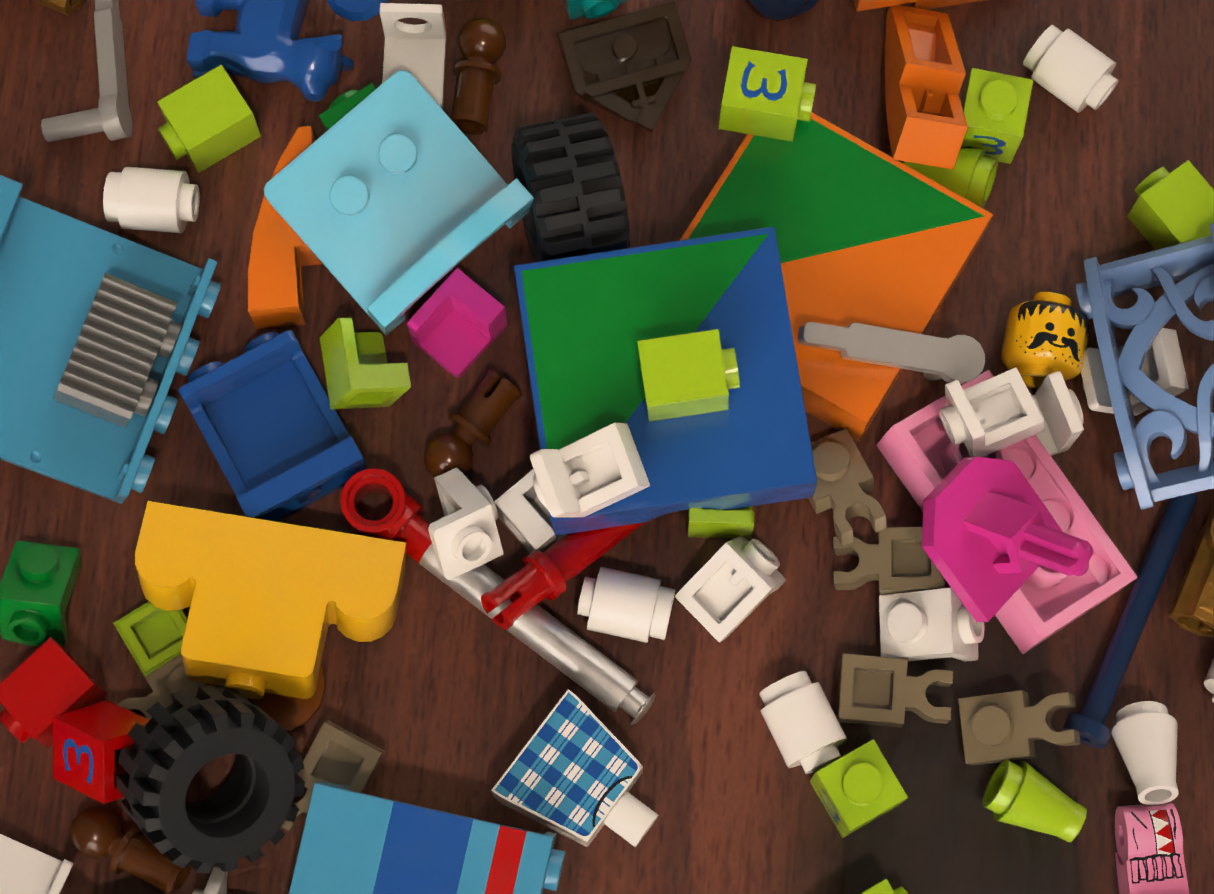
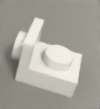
M739 536L726 542L675 595V598L720 643L769 594L778 590L786 579L777 570L780 566L779 560L766 545L757 539L748 541L745 537Z

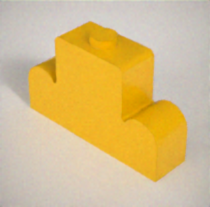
M147 501L135 550V566L144 596L154 607L165 611H179L190 606L181 645L182 660L186 676L189 680L225 686L238 691L247 699L262 698L264 693L309 699L316 691L328 627L331 624L337 625L338 630L345 637L357 642H372L383 637L392 628L397 616L406 569V543Z

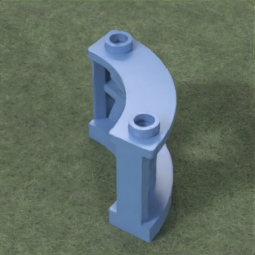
M1214 223L1209 224L1211 236L1102 265H1099L1097 257L1085 259L1086 281L1076 284L1081 312L1086 316L1087 320L1093 319L1108 391L1124 451L1114 453L1119 481L1123 490L1135 488L1141 510L1154 507V502L1214 488V413L1212 412L1214 363L1208 368L1200 382L1197 394V407L1171 395L1141 371L1150 346L1161 329L1175 314H1177L1181 323L1190 332L1203 339L1214 341V319L1202 321L1194 316L1186 306L1187 303L1194 299L1199 311L1202 312L1204 305L1214 302ZM1162 285L1165 293L1157 301H1154L1151 294L1144 290ZM1134 292L1138 297L1135 305L1128 309H1120L1114 303V297ZM1115 326L1121 329L1132 330L1123 346L1121 354ZM1128 390L1153 411L1143 417L1138 424H1136ZM1186 430L1198 435L1200 449L1199 464L1163 473H1155L1150 459V445L1155 438L1165 436L1172 441L1171 457L1175 460L1183 453L1186 447Z

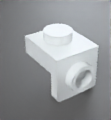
M1162 328L1146 354L1141 371L1173 396L1188 390L1189 386L1177 332L1173 329ZM1123 346L1119 348L1120 354L1123 349ZM1087 348L1085 350L1084 366L1081 375L1088 407L1092 411L1114 414L1100 351L1096 348ZM1128 390L1134 416L1149 409Z
M1016 367L964 390L958 380L945 384L946 407L939 410L941 421L951 442L954 445L964 442L971 457L987 456L1044 431L1045 421Z
M613 423L559 450L541 449L530 454V460L535 471L533 477L535 492L541 503L548 508L552 517H586L650 487L627 423Z
M457 467L435 477L445 517L432 522L428 527L439 570L447 580H451L504 554L495 522L498 519V512L488 490L483 485L475 487Z
M952 588L879 596L881 657L908 659V661L948 657L964 662L978 660V643L982 642L984 638V622H976Z

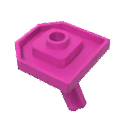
M977 456L963 458L924 499L922 548L976 622H989L1040 565L1068 576H1083L1089 569V560L1093 555L1091 544L1086 540L1062 531L1014 461Z

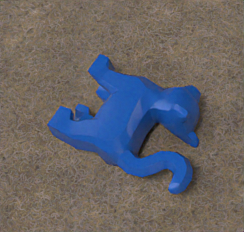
M196 0L195 2L201 16L216 17L223 10H235L238 12L235 31L213 32L204 30L190 34L187 62L193 70L192 75L195 79L222 65L227 73L245 77L260 84L290 82L299 88L304 98L317 102L323 100L328 88L338 83L342 71L354 70L355 63L353 60L341 55L340 49L343 46L341 34L298 40L309 0ZM326 0L335 14L352 22L371 19L380 13V3L388 2V0Z

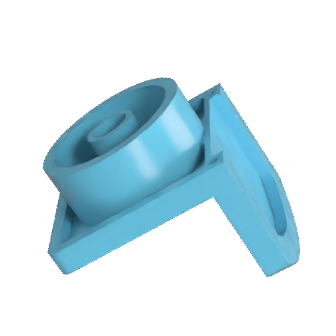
M404 70L397 71L269 180L264 187V195L271 206L386 336L405 320V312L458 263L506 224L510 229L529 213L534 197L517 178L508 185L414 76Z

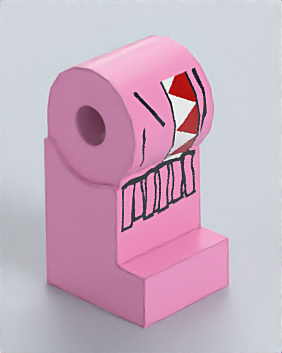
M1174 804L1118 806L1115 812L1117 848L1115 860L1119 894H1189L1183 855L1182 827Z

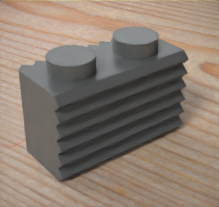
M105 273L53 399L70 407L77 408L82 412L90 413L94 417L112 422L120 427L127 426L133 413L145 417L159 384V381L148 377L157 355L169 358L182 327V323L172 320L178 303Z

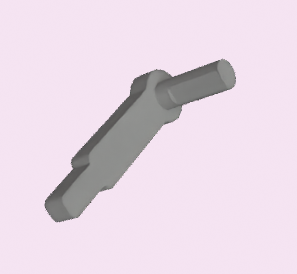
M95 0L94 25L100 92L98 107L42 119V133L48 143L103 131L111 141L132 136L133 123L129 108L123 24L120 18L119 0Z
M808 322L801 325L798 332V341L801 345L840 351L841 356L848 360L924 372L923 377L929 381L943 379L945 382L950 383L958 380L960 384H964L976 379L983 371L985 365V353L981 344L973 337L967 335H955L947 339L860 323L839 327L816 322Z

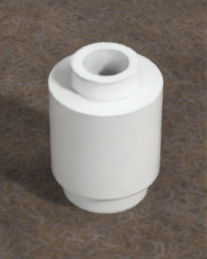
M1051 25L1043 32L1023 62V65L1033 72L1032 80L1077 113L1081 112L1087 105L1097 110L1118 83V79L1111 75L1116 62L1072 30L1066 29L1062 32L1054 25Z
M125 167L122 173H108L103 193L104 216L108 222H119L122 229L183 233L187 221L195 222L197 220L200 204L199 187L197 184H190L186 171Z
M600 567L597 579L585 576L577 614L589 617L587 630L645 643H648L649 637L665 640L676 589L660 586L661 579Z
M806 671L789 675L771 684L759 693L765 705L761 710V714L788 768L802 765L805 774H809L841 758L837 747L844 743L847 737L820 683H812Z

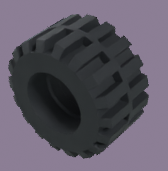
M593 112L517 127L512 141L514 179L517 178L534 197L529 213L522 218L534 262L630 248L629 218L622 178L610 137L598 117Z
M213 685L198 686L195 697L185 689L172 693L173 703L164 708L157 702L147 710L152 718L145 726L137 722L128 733L134 741L132 748H121L118 762L127 771L116 776L117 789L125 797L121 803L127 814L161 854L164 853L177 866L184 868L189 864L195 872L210 873L215 863L223 872L238 869V859L246 857L252 863L264 856L260 848L269 840L276 846L285 835L280 830L284 821L294 822L299 808L293 803L294 797L303 796L305 781L297 774L304 769L302 756L293 748L296 743L291 736L250 698L246 699L238 691L225 687L223 692L220 693ZM236 754L233 771L220 790L206 799L196 802H185L187 789L192 778L205 764L223 755Z

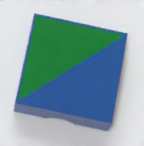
M775 227L514 266L540 450H559L613 423H627L650 483V487L586 517H552L550 514V521L555 536L648 522L656 517L676 511L689 510V508L730 510L814 496L817 478ZM719 329L721 348L735 349L740 388L728 390V410L649 422L637 341Z

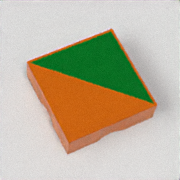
M811 112L810 122L797 120L793 142L747 134L680 241L775 227L805 412L838 431L847 428L852 439L859 443L903 369L848 360L841 356L840 351L801 345L798 341L800 326L808 322L839 327L860 323L922 334L932 316L940 310L981 242L993 214L900 161L893 160L891 156Z

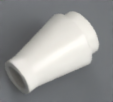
M1142 701L1123 707L1115 716L1116 725L1112 729V737L1134 782L1138 800L1146 805H1161L1171 802L1179 794L1176 783L1177 720L1169 715L1167 707L1159 702Z

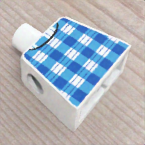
M569 689L491 790L494 798L502 804L586 847L590 845L604 825L636 847L659 816L629 793L643 772L641 763Z

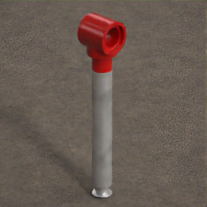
M365 469L354 474L346 482L341 492L340 504L347 524L354 534L405 542L406 554L491 619L511 604V601L507 599L491 612L486 613L481 602V596L485 592L494 589L504 579L484 564L451 580H447L439 570L428 531L430 523L420 516L423 506L404 492L400 481L394 475L382 469ZM379 492L388 495L393 500L390 512L380 520H366L358 514V506L361 500L368 494ZM534 606L533 609L515 621L512 627L507 629L508 632L612 711L616 712L618 708H621L633 717L631 725L639 722L651 708L655 699V693L650 698L635 687L638 680L540 606Z

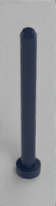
M1197 492L1168 500L1138 572V578L1133 584L1080 714H1068L1062 731L1071 729L1079 731L1080 743L1098 749L1106 748L1112 732L1104 725L1191 516L1197 501Z

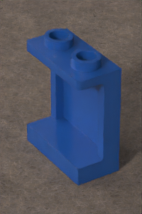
M287 330L280 335L275 331L268 332L255 338L247 344L244 354L225 364L216 361L200 367L189 376V383L178 389L232 487L246 517L280 522L343 488L354 474L368 469L362 454L353 438L349 436L336 410L330 409L329 398L292 330Z

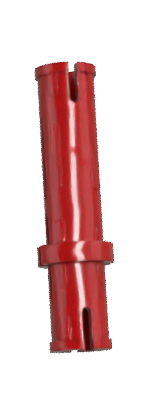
M650 521L570 533L559 539L544 552L533 551L522 560L523 568L481 596L484 610L488 614L505 600L509 599L511 604L491 619L504 630L509 629L515 621L533 609L543 599L554 600L564 593L567 581L578 575L588 565Z

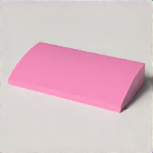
M987 370L976 379L963 384L961 387L964 390L994 376L990 370ZM945 395L893 425L876 445L922 512L924 499L963 458L971 457L964 442L954 445L943 426L939 410L946 407ZM1036 435L984 457L1014 461L1062 531L1088 541L1093 548V555L1089 560V569L1083 576H1068L1040 565L995 614L1022 655L1138 578Z

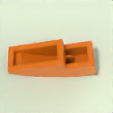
M903 5L889 6L885 37V103L888 136L893 160L953 170L968 125L959 98V92L966 71L948 13Z
M311 126L298 127L280 157L272 178L316 141ZM265 195L252 238L248 266V313L256 330L306 325L302 266L321 265L322 263L271 206Z

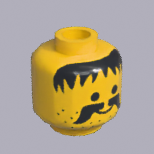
M1053 292L1034 294L1033 301H1026L1015 305L1008 315L1001 360L1007 369L1017 368L1027 387L1039 389L1047 375L1058 371L1061 372L1064 381L1074 379L1083 369L1090 324L1083 313L1071 307L1072 300L1065 295Z

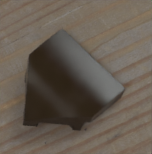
M675 1L558 33L557 37L574 95L650 132L653 131L692 60Z

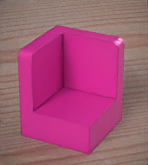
M456 268L412 316L407 326L411 341L452 376L460 378L507 327L505 306L460 269Z

